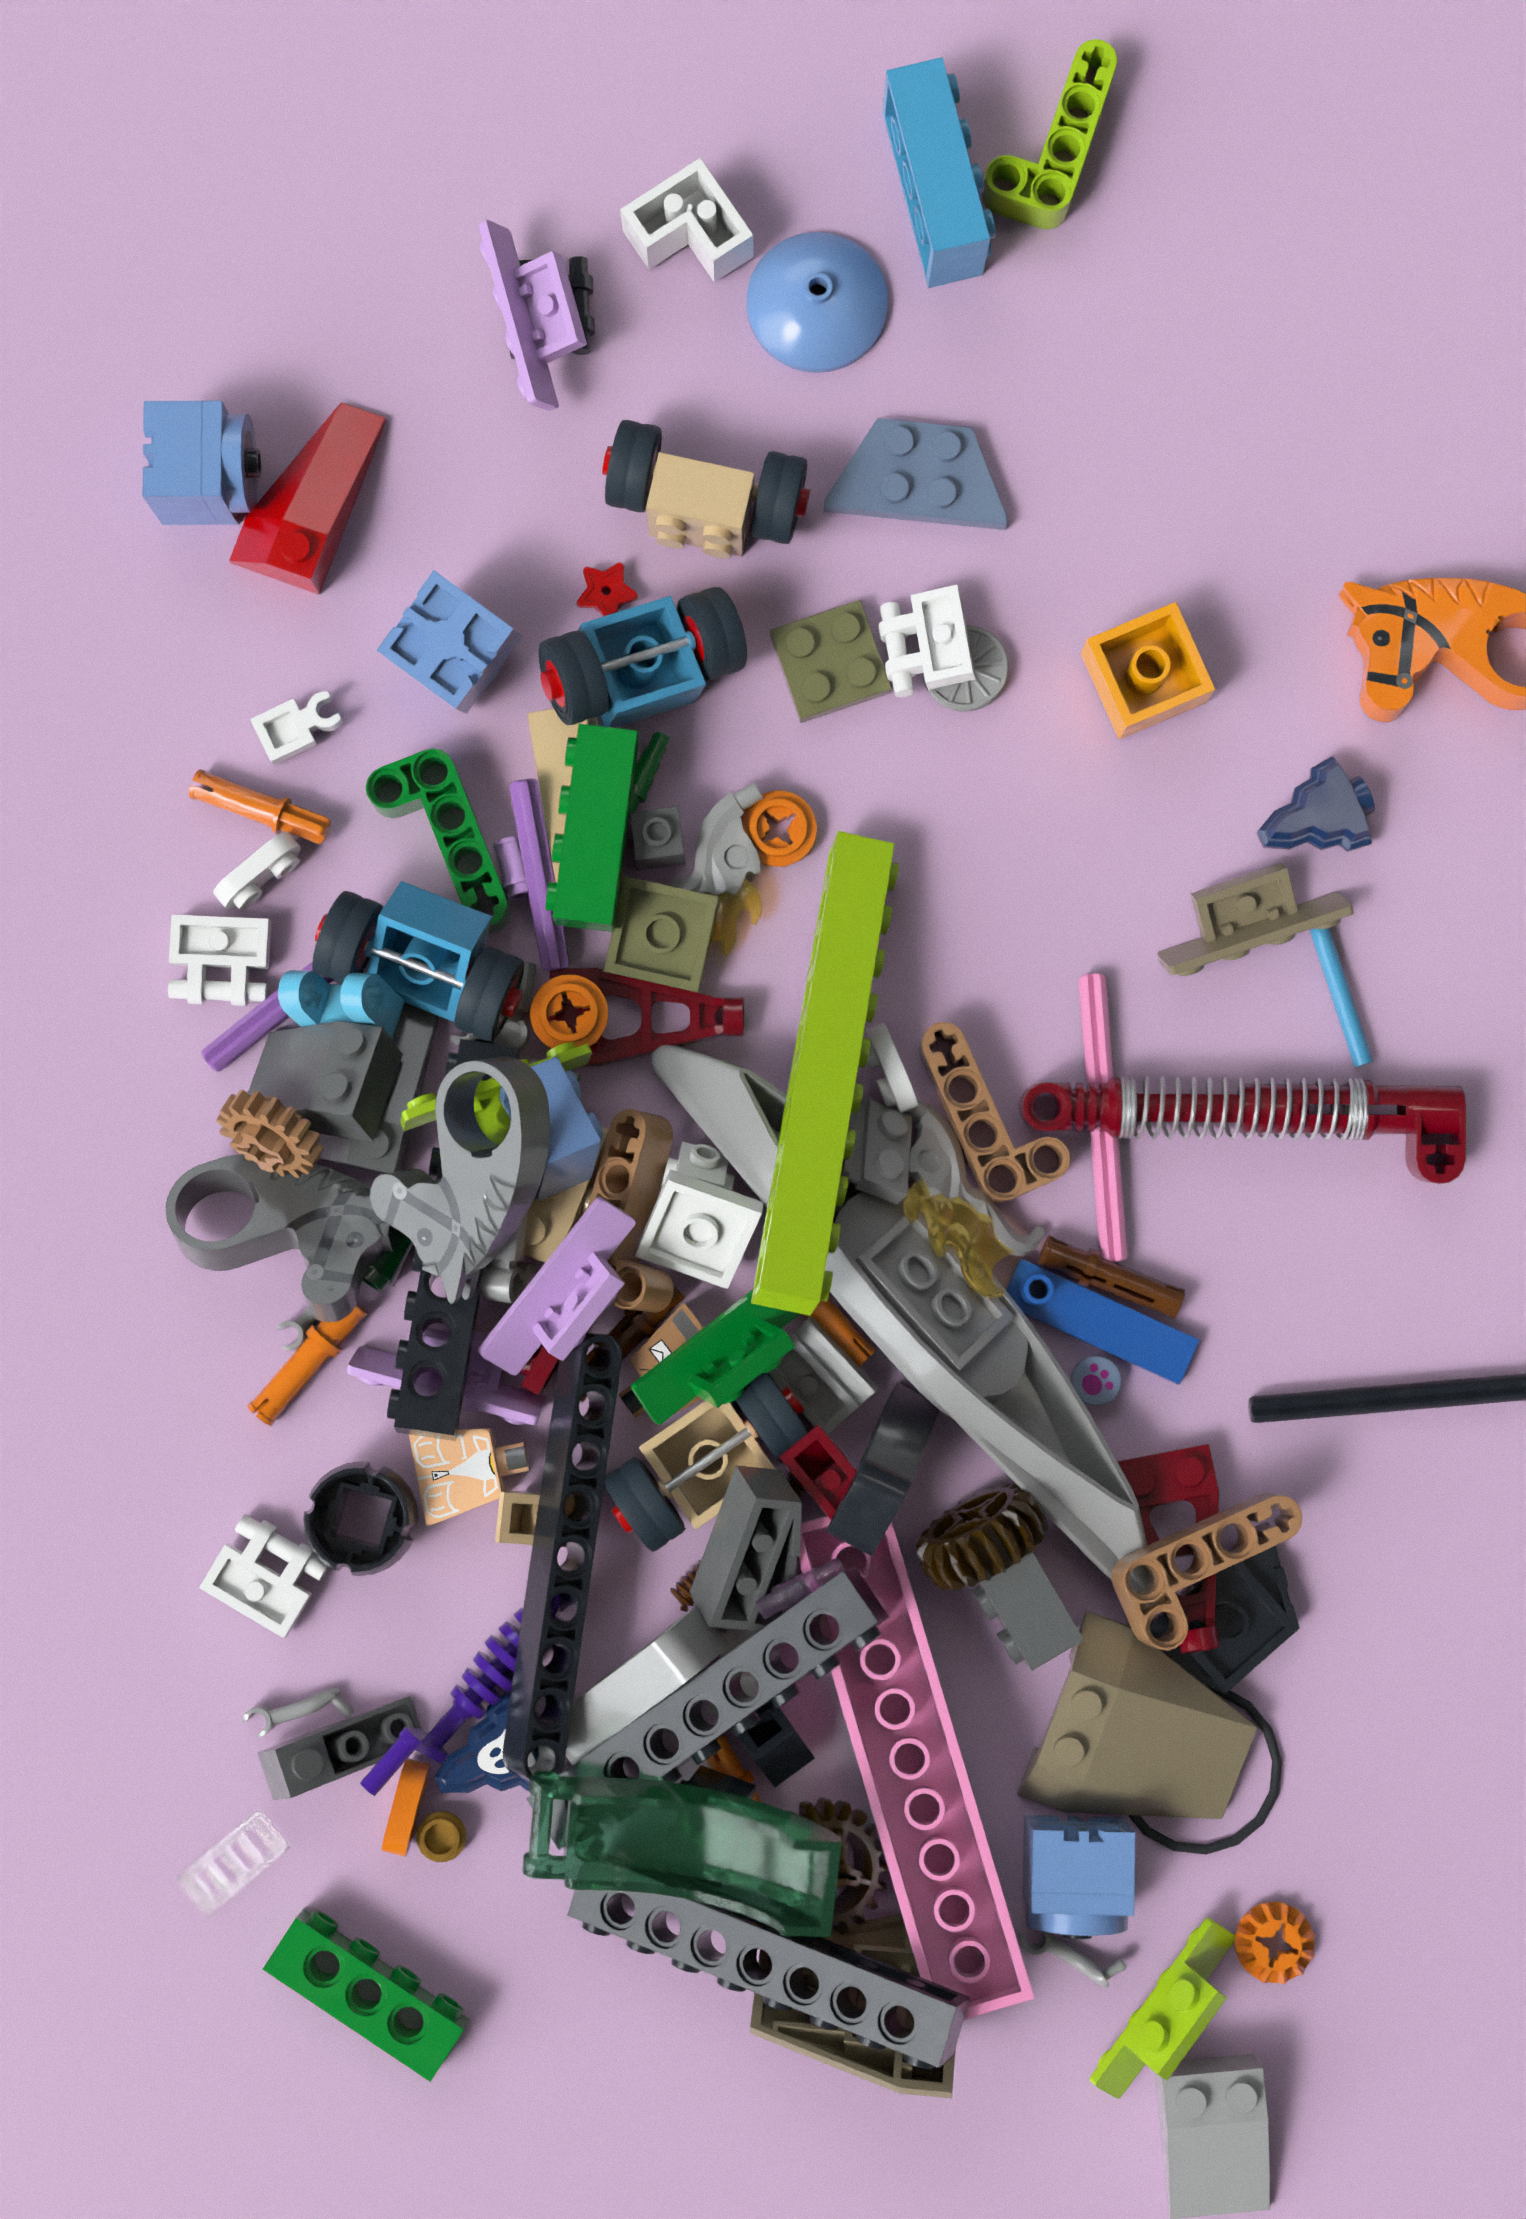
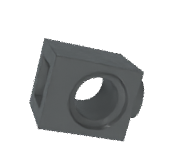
M678 806L630 812L638 870L686 864Z

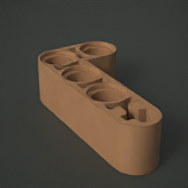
M940 1022L930 1026L920 1041V1057L949 1123L959 1140L962 1152L979 1190H983L986 1196L991 1198L993 1202L1004 1203L1052 1183L1064 1175L1069 1168L1071 1159L1066 1145L1057 1138L1044 1137L1014 1149L964 1034L952 1023ZM940 1035L943 1041L952 1040L954 1043L949 1051V1057L953 1066L960 1060L965 1065L954 1068L944 1077L939 1073V1071L945 1070L948 1065L944 1055L941 1052L932 1053L930 1050L936 1041L935 1036ZM959 1078L971 1082L975 1090L974 1099L964 1104L953 1100L949 1094L950 1082ZM985 1123L992 1128L995 1137L990 1147L979 1148L972 1144L968 1133L969 1128L973 1124ZM1049 1148L1056 1153L1059 1162L1054 1173H1042L1036 1168L1033 1158L1037 1149ZM1004 1167L1012 1173L1014 1186L1010 1192L999 1193L992 1189L988 1178L993 1168Z
M635 1109L620 1111L612 1120L588 1208L597 1197H603L629 1214L636 1222L629 1234L607 1260L625 1283L618 1291L617 1297L611 1305L621 1309L657 1313L664 1310L671 1302L674 1290L672 1279L665 1271L640 1263L641 1258L635 1257L639 1240L657 1201L673 1142V1129L665 1117Z
M1260 1494L1118 1560L1112 1570L1111 1579L1118 1599L1137 1639L1148 1646L1161 1650H1171L1181 1645L1187 1636L1188 1623L1175 1592L1289 1540L1296 1535L1301 1528L1303 1518L1301 1508L1296 1501L1288 1496ZM1271 1508L1279 1509L1280 1515L1274 1519L1276 1526L1259 1524L1254 1527L1250 1522H1261L1272 1516ZM1232 1524L1237 1530L1238 1539L1235 1546L1226 1551L1220 1543V1533L1225 1526ZM1187 1544L1193 1551V1563L1187 1570L1181 1572L1176 1566L1175 1554L1181 1546ZM1143 1565L1148 1571L1149 1581L1142 1591L1135 1592L1130 1585V1574L1137 1566ZM1165 1612L1169 1619V1629L1164 1636L1155 1639L1150 1630L1151 1620L1156 1614Z

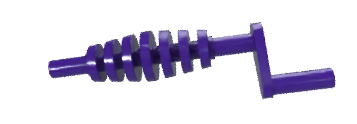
M559 1594L553 1598L550 1605L552 1616L556 1614L560 1607ZM520 1608L513 1614L520 1623L522 1621L523 1608ZM508 1621L498 1628L509 1640L506 1644L494 1635L488 1637L484 1643L495 1657L491 1659L485 1653L477 1652L473 1661L482 1672L478 1674L467 1667L462 1678L469 1687L465 1690L461 1686L455 1685L450 1692L454 1698L452 1707L428 1734L421 1729L405 1726L399 1733L400 1737L360 1782L365 1790L376 1796L415 1750L439 1763H443L449 1756L443 1746L468 1717L472 1718L474 1716L477 1719H481L488 1713L481 1702L485 1699L495 1706L502 1700L501 1695L494 1687L498 1684L506 1691L511 1692L513 1678L507 1672L510 1669L512 1671L515 1669L520 1628L517 1629Z

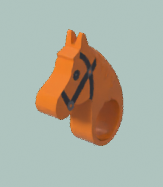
M1466 578L1411 579L1391 583L1377 589L1353 582H1345L1343 584V590L1340 591L1339 597L1353 614L1347 636H1351L1354 639V643L1363 657V677L1359 701L1361 708L1369 718L1379 722H1392L1402 714L1413 695L1414 683L1420 679L1427 667L1434 662L1442 664L1489 703L1507 710H1526V687L1513 685L1503 680L1493 670L1487 656L1488 632L1493 631L1496 633L1507 628L1526 629L1525 593L1500 584Z

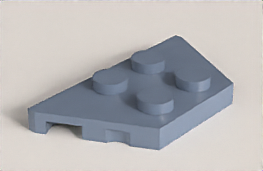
M877 418L824 501V512L998 530H1005L1007 526V515L971 427Z

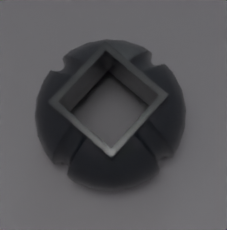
M367 1461L343 1464L321 1477L308 1496L313 1504L310 1510L304 1511L303 1522L306 1538L310 1548L319 1560L333 1570L340 1571L342 1567H347L354 1576L376 1574L390 1568L402 1559L413 1543L409 1533L412 1527L418 1525L417 1502L412 1489L406 1481L391 1468L382 1466L380 1470H375L371 1467L370 1462ZM350 1489L392 1501L380 1545L338 1534Z

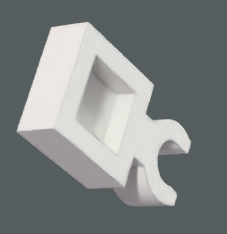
M322 691L312 696L307 707L302 710L299 709L293 698L250 719L273 765H277L316 746L317 744L311 732L318 729L327 732L334 731L344 723L339 713L330 718H321L319 716L320 708L333 701L328 691Z

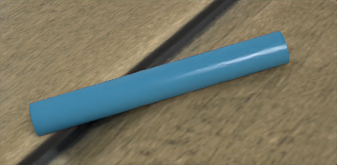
M1313 928L1310 930L1354 1067L1372 1063L1373 1059L1330 928Z

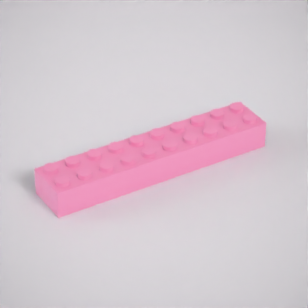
M828 1516L801 1523V1553L798 1556L808 1594L810 1595L842 1571L856 1567L890 1617L877 1626L882 1635L858 1652L853 1645H850L837 1656L842 1663L832 1670L831 1673L920 1977L969 1996L970 2001L964 2020L1032 2000L1034 1995L892 1522L890 1523L874 1554L870 1556L826 1533L831 1522ZM823 1614L819 1624L820 1631L824 1637L835 1641L839 1634V1625L834 1617Z

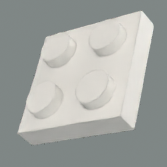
M670 1169L637 1245L635 1257L728 1289L762 1215L764 1202Z

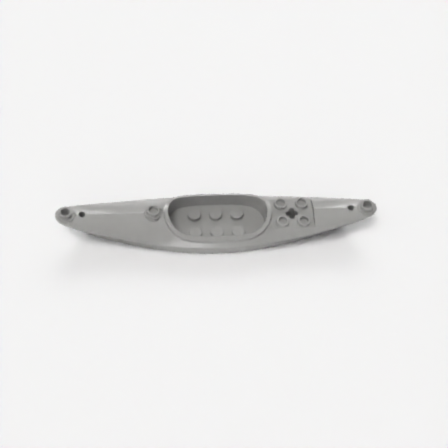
M663 1045L658 1047L652 1053V1065L657 1078L668 1086L686 1111L745 1180L747 1188L757 1195L767 1207L787 1094L742 1066L711 1055L686 1049L680 1045ZM848 1181L844 1203L842 1206H835L833 1223L840 1224L838 1245L834 1254L828 1253L825 1270L833 1272L830 1292L917 1390L940 1411L953 1418L1025 1493H1030L1034 1500L1040 1504L1043 1512L1111 1579L1112 1570L1118 1560L1148 1546L1139 1504L1127 1478L1094 1419L1052 1352L993 1273L955 1231L912 1190L908 1188L907 1196L898 1204H894L854 1188L855 1183ZM1143 1565L1137 1566L1130 1574V1585L1135 1592L1142 1591L1149 1581L1148 1571Z

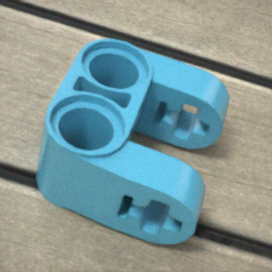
M289 970L283 974L278 988L280 1006L301 1027L335 1021L379 1026L384 1028L392 1040L404 1005L403 998L395 993L379 975L372 973H350L345 977L342 985L328 984L314 971Z

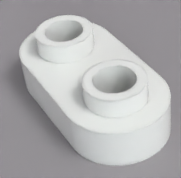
M289 832L278 834L223 878L214 889L213 894L226 909L237 906L240 910L249 907L261 896L262 890L260 888L274 876L277 879L283 878L299 864L300 860L296 856L299 854L301 846Z
M885 1023L867 1028L866 1033L868 1039L871 1040L867 1062L871 1069L880 1066L884 1078L876 1081L887 1108L896 1105L898 1111L902 1113L917 1107L918 1102Z

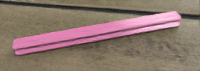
M1094 973L1080 977L1079 991L1086 1083H1095L1096 1089H1099V1084L1107 1083L1114 1077L1106 977L1104 974ZM1096 1125L1094 1132H1090L1100 1257L1108 1261L1120 1262L1127 1258L1119 1139L1112 1138L1107 1132H1100L1099 1125Z

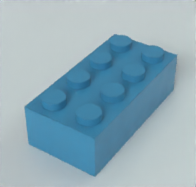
M943 57L886 70L882 108L928 288L982 276L986 257H990L992 254L990 239L995 238V225L991 210L989 208L983 210L979 198V193H983L984 190L981 170L978 163L970 164L967 148L972 146L969 125L966 118H958L955 106L956 103L960 102L957 79L954 73L947 74Z

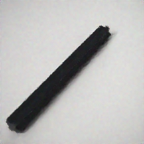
M1526 1373L1253 1396L1249 1398L1248 1402L1249 1417L1251 1422L1264 1423L1526 1400Z

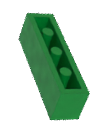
M579 723L577 738L568 737L565 766L573 767L570 786L562 785L558 809L559 814L566 815L564 834L555 833L552 850V862L560 863L557 882L549 881L545 905L546 911H553V920L556 925L614 932L639 747L638 731Z

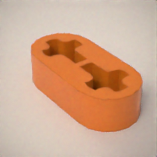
M410 1758L404 1762L381 1851L403 1857L407 1856L424 1798L431 1764Z

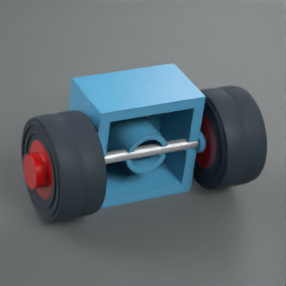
M720 587L708 588L699 593H692L682 597L678 601L677 610L672 597L668 596L581 623L578 631H571L561 636L544 640L540 643L538 650L541 671L540 679L546 697L564 724L574 725L586 719L601 716L605 727L617 728L694 703L706 686L705 681L714 680L742 670L747 663V644L743 624L731 598Z
M400 881L384 908L383 905L376 901L363 898L350 891H343L334 901L328 914L322 917L315 934L316 945L312 969L319 975L343 983L345 977L350 973H363L369 962L367 973L379 975L395 993L403 998L405 1003L455 1022V1027L461 1031L474 1034L487 1041H494L503 1029L508 1017L513 1018L519 1007L523 991L519 990L524 974L525 962L516 956L505 954L501 950L485 947L492 916Z

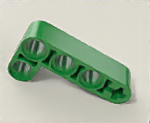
M427 749L373 771L367 779L365 788L367 797L377 812L384 817L398 818L424 808L461 904L480 911L482 905L475 889L483 886L491 903L498 904L493 907L494 916H492L488 933H495L503 929L510 920V904L459 773L450 756L442 750ZM441 765L448 769L447 777L438 785H429L423 781L424 773L431 766ZM395 782L402 785V793L394 802L386 803L379 800V791L385 784ZM451 809L463 811L465 819L460 827L453 830L441 827V817L445 812ZM475 853L482 857V866L474 874L467 875L458 871V862L462 856Z

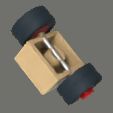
M632 420L621 421L613 446H607L603 461L602 475H607L605 503L611 507L625 508L639 513L646 511L649 536L655 537L657 543L675 549L684 548V544L703 548L705 554L721 559H728L731 557V554L742 556L753 511L751 535L753 537L790 544L798 517L805 518L811 489L804 488L808 466L807 459L770 451L765 458L760 481L754 485L753 472L661 453L662 430L658 426L641 424Z
M768 1372L761 1373L745 1386L742 1395L736 1399V1402L748 1418L747 1421L744 1422L731 1403L722 1404L717 1408L704 1401L642 1444L639 1449L661 1481L657 1482L648 1468L637 1457L631 1458L620 1468L612 1471L605 1477L604 1485L616 1504L611 1510L623 1529L628 1534L634 1530L652 1552L657 1551L666 1545L669 1540L682 1534L686 1529L683 1520L669 1500L670 1498H674L696 1530L718 1515L736 1465L776 1469L756 1438L760 1436L776 1460H779L781 1463L783 1461L780 1459V1456L809 1432L798 1416L805 1410L788 1386L780 1390Z

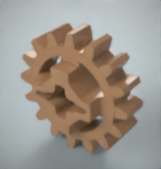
M240 1090L237 1095L232 1093L219 1111V1116L216 1119V1122L223 1126L219 1131L220 1134L232 1138L231 1148L235 1149L237 1153L245 1155L244 1158L247 1161L253 1160L256 1162L260 1169L267 1172L276 1171L282 1177H285L288 1172L296 1178H300L302 1173L308 1175L324 1149V1146L318 1143L321 1135L308 1129L311 1125L309 1120L305 1119L303 1115L296 1114L294 1107H285L280 1099L274 1096L264 1097L256 1090L252 1096L244 1090Z

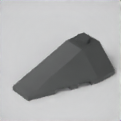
M404 1002L393 1037V1042L403 1053L374 1141L320 1134L321 1138L318 1143L324 1146L320 1154V1160L381 1174L403 1170L412 1129L403 1130L400 1123L401 1113L408 1109V1102L421 1096L440 1016Z

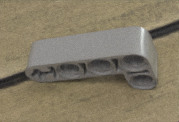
M697 1605L669 1626L652 1642L573 1700L565 1755L572 1765L690 1680L729 1645L718 1628L708 1626Z

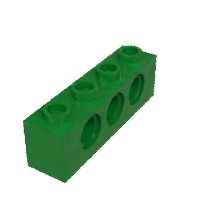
M303 1908L262 1970L431 2082L469 2020L462 2015L463 2007L446 1994L439 1993L435 1997L420 1986L422 1980L406 1967L397 1965L394 1969L378 1958L380 1955L379 1950L369 1942L359 1937H355L352 1941L338 1932V1923L327 1914L316 1909L310 1913ZM329 1951L335 1954L340 1964L339 1971L335 1973L321 1971L316 1964V1953ZM362 1979L374 1980L381 1988V1998L376 2001L363 1999L357 1991V1982ZM404 2007H413L422 2014L424 2024L416 2029L407 2028L400 2022L398 2011Z

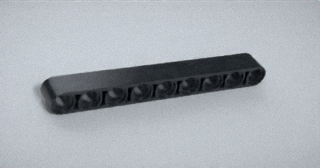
M587 1332L581 1344L573 1348L564 1361L559 1360L502 1751L503 1762L507 1770L516 1776L540 1785L549 1784L555 1780L562 1772L565 1762L622 1364L621 1347L612 1336L607 1334ZM593 1344L596 1349V1359L589 1366L586 1354L588 1348ZM584 1394H587L589 1408L585 1415L582 1416L579 1410V1403ZM577 1444H580L582 1448L581 1460L574 1466L572 1453ZM570 1494H573L575 1506L573 1511L567 1516L565 1502ZM566 1544L568 1555L565 1562L559 1566L557 1555L559 1549ZM559 1594L560 1607L556 1614L552 1616L550 1605L553 1598ZM552 1645V1659L548 1665L544 1666V1651ZM545 1696V1709L540 1716L536 1717V1704L541 1697ZM538 1747V1759L529 1768V1754L534 1748Z

